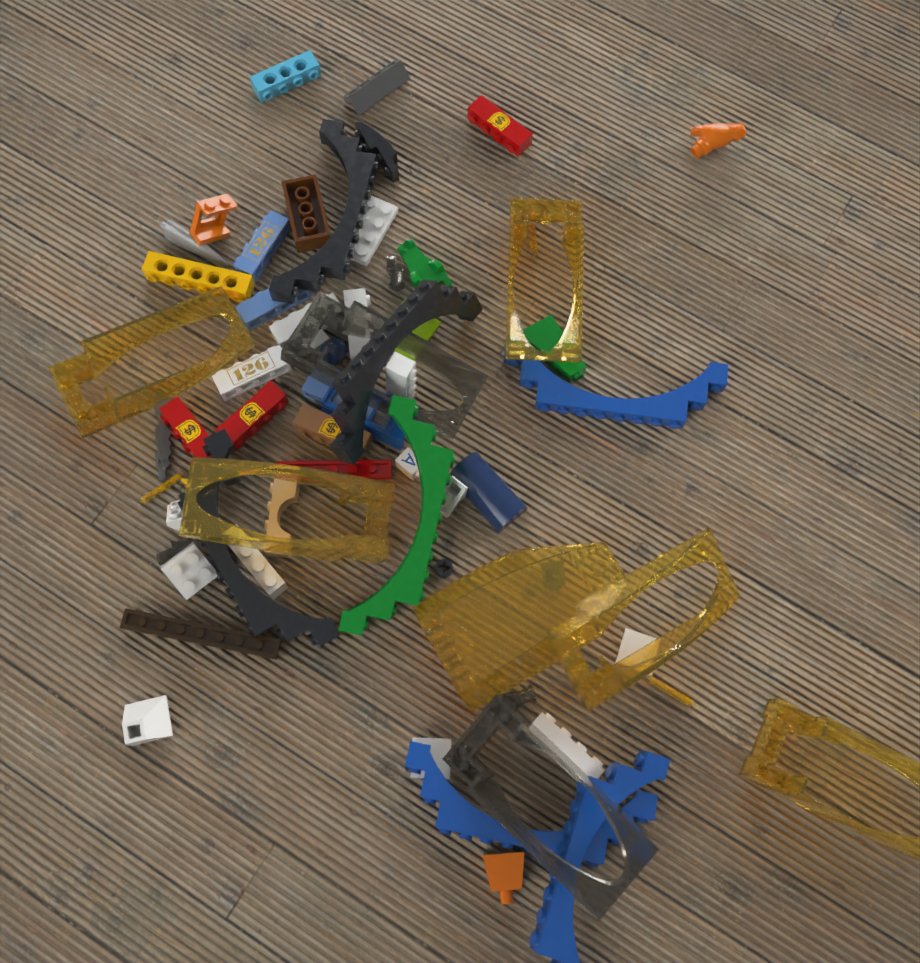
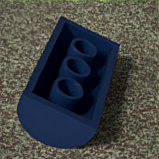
M473 452L465 457L450 473L451 476H454L468 487L466 498L498 534L528 510L526 505L478 452Z

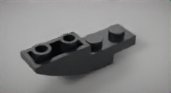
M359 121L355 122L356 130L354 132L356 137L362 141L364 152L376 154L377 161L384 166L383 169L386 176L390 177L393 183L398 181L397 153L393 147L373 128Z

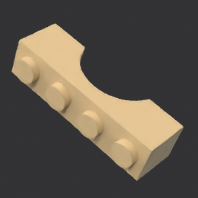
M274 477V483L270 484L272 498L267 504L269 520L265 521V531H267L266 538H263L262 550H264L267 556L291 558L293 538L281 529L280 518L288 506L298 503L300 490L298 478Z

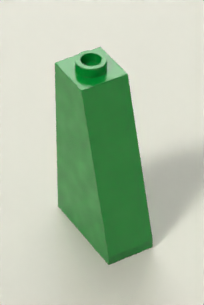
M552 315L520 331L519 337L525 338L528 348L568 383L573 380L578 381L584 377L586 365Z

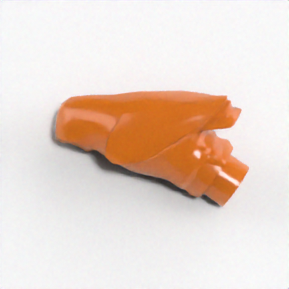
M713 123L694 126L693 130L690 131V135L700 138L696 140L695 145L690 148V151L696 159H699L715 149L728 145L733 140L739 141L741 138H744L746 136V128L743 124Z

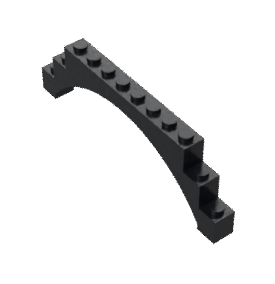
M323 119L319 134L321 144L327 145L332 150L346 172L349 181V193L345 212L333 235L317 253L294 269L279 276L273 275L269 288L272 301L294 304L295 297L299 296L300 289L319 292L321 285L325 283V277L345 280L347 273H350V261L355 256L354 247L359 242V229L363 228V215L367 214V201L371 199V187L375 185V173L379 171V162H377L376 154L363 152L360 138L347 136V130L344 128L343 121Z
M421 281L393 315L373 335L370 341L362 347L355 358L349 362L348 366L338 374L332 385L341 397L342 402L337 405L331 416L341 432L335 437L330 447L341 462L354 465L365 452L363 439L369 401L381 370L396 347L413 330L431 319L445 315H457L460 320L474 321L483 310L475 292L461 291L459 293L457 287H440L437 281Z
M225 428L204 438V446L202 448L209 458L191 466L193 473L190 474L194 484L199 483V485L179 494L180 501L177 503L183 513H188L190 518L187 519V522L191 529H196L199 533V536L196 538L201 547L206 546L209 552L206 554L211 565L216 564L218 568L216 574L219 580L226 582L228 588L225 591L230 600L233 598L238 604L235 606L236 611L240 617L244 616L248 623L244 625L249 634L252 635L254 633L255 637H258L278 626L279 629L276 631L280 639H285L288 643L309 631L310 634L307 636L313 646L317 645L318 648L338 638L341 634L331 617L328 619L309 617L277 604L253 586L237 567L223 540L218 518L220 479L230 452L235 450L234 444Z

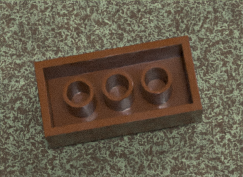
M316 174L281 181L297 252L302 253L321 249L331 236Z

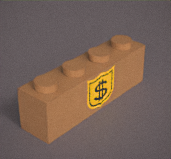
M304 403L293 421L297 433L306 436V434L312 436L319 443L331 444L341 432L331 415ZM365 430L363 439L365 452L360 457L361 459H363L372 441L371 433Z

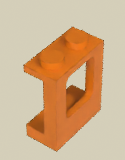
M228 194L197 201L189 232L197 244L201 246L228 238L230 231L224 225L227 213L230 210L237 209L238 205ZM203 213H204L207 217L216 214V216H214V217H212V218L205 219V220H201V217H202V214H203Z

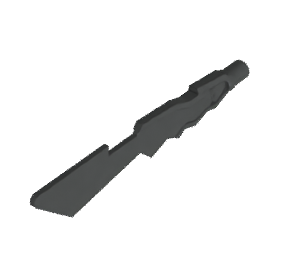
M159 386L155 388V415L161 416L159 408L171 401L172 397ZM160 417L158 427L155 428V442L158 449V454H155L156 468L159 473L158 481L166 482V473L170 466L169 458L172 455L170 450L172 444L169 441L172 433L164 425Z

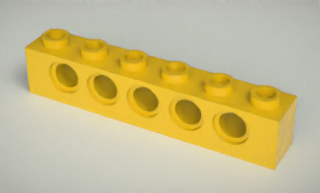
M148 251L141 269L149 281H160L169 286L177 285L186 290L194 289L203 294L211 293L220 298L228 297L237 302L250 299L255 286L253 276L250 274Z

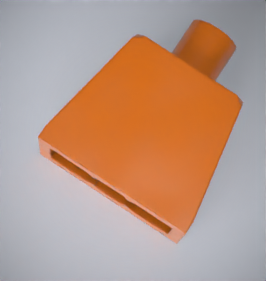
M524 852L483 854L491 892L500 891L501 904H513V890L522 889Z

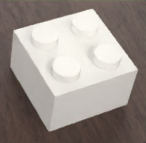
M194 542L161 566V570L186 600L217 577L216 569Z

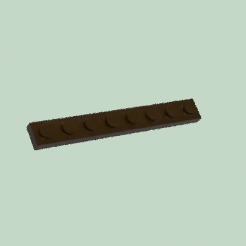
M126 608L120 624V628L124 630L275 660L278 659L282 640L279 638L263 635L255 637L254 634L250 635L248 632Z

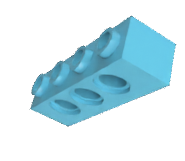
M311 50L250 76L253 90L262 103L304 83L317 79L321 76L320 65Z

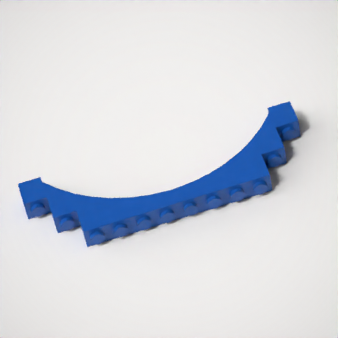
M507 336L503 362L509 366H521L519 386H523L526 389L537 388L535 409H539L542 412L557 411L559 414L572 413L580 417L610 418L617 422L625 420L632 421L634 424L648 423L655 427L663 425L669 426L671 429L683 428L687 421V408L692 411L703 410L707 404L708 390L712 393L723 392L727 386L728 364L710 362L702 374L673 391L646 398H612L579 389L553 374L533 355L525 343V338Z
M410 741L405 767L409 768L408 772L421 775V771H425L420 797L424 798L423 802L436 805V801H440L435 825L436 828H439L438 833L451 835V832L454 831L460 833V838L472 840V836L481 837L480 842L493 845V840L502 842L501 847L514 849V845L521 846L524 852L534 854L535 850L543 851V856L556 858L557 847L562 842L564 836L563 830L538 831L523 829L488 816L471 805L446 780L430 753L431 745ZM636 790L633 792V797L620 808L610 813L596 831L583 858L585 865L598 868V864L604 865L608 838L611 839L610 843L623 846V842L629 843L633 817H636L635 822L648 824V820L654 821L658 795Z
M639 750L634 758V769L611 762L610 766L606 769L605 781L584 774L578 780L576 797L570 805L571 813L569 820L566 821L563 828L564 836L562 842L557 847V859L550 870V882L543 893V905L537 912V924L529 940L530 949L537 954L552 958V961L549 963H580L573 929L574 894L581 863L596 831L614 808L631 793L657 779L665 780L670 759L649 751Z

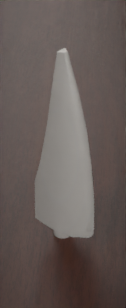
M167 220L166 223L162 222L160 224V228L164 230V236L167 240L226 267L229 266V263L207 244L199 246L189 233L190 231L173 220Z

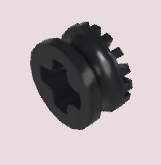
M441 559L436 563L435 567L438 576L447 578L452 574L453 565L451 561ZM443 563L447 564V567L450 568L445 573H442V570L439 569V566H443Z

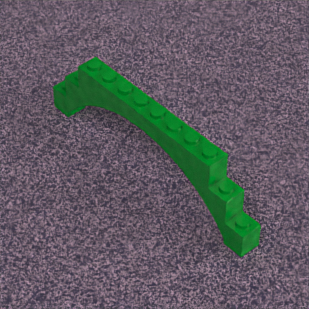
M392 395L387 416L392 417L401 428L416 459L421 484V509L418 527L406 557L391 578L363 602L348 610L342 609L338 631L362 635L363 631H367L369 619H366L367 616L390 621L391 616L396 614L397 605L394 604L395 601L418 606L419 602H422L425 591L422 590L423 583H427L429 571H427V565L433 559L432 543L435 544L437 541L438 532H435L437 524L440 525L442 513H440V508L446 501L447 494L444 491L445 486H449L451 474L448 473L450 466L453 467L455 455H453L454 450L431 445V442H435L437 431L434 430L435 425L412 420V417H416L418 412V406L415 405L416 400Z

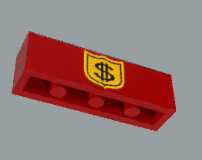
M480 95L468 106L467 118L469 121L480 127L484 133L493 137L497 143H501L510 153H514L519 157L532 144L533 133L483 95Z
M269 381L214 431L218 432L225 428L234 444V449H240L244 446L246 440L251 436H255L264 424H268L278 411L286 408L289 402L288 398L272 381Z
M177 396L160 407L161 416L159 417L165 426L170 425L172 428L170 432L176 440L181 439L183 442L181 446L187 454L191 452L194 456L192 458L194 463L197 464L209 458L202 448L204 446L203 439L209 435L182 400Z

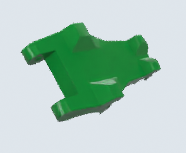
M408 239L403 244L398 245V253L409 270L411 286L414 289L423 280L437 281L439 285L453 286L442 263L426 257L416 247L412 239Z

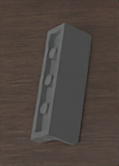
M393 60L342 98L345 103H351L356 113L360 115L409 80L410 76L401 60Z

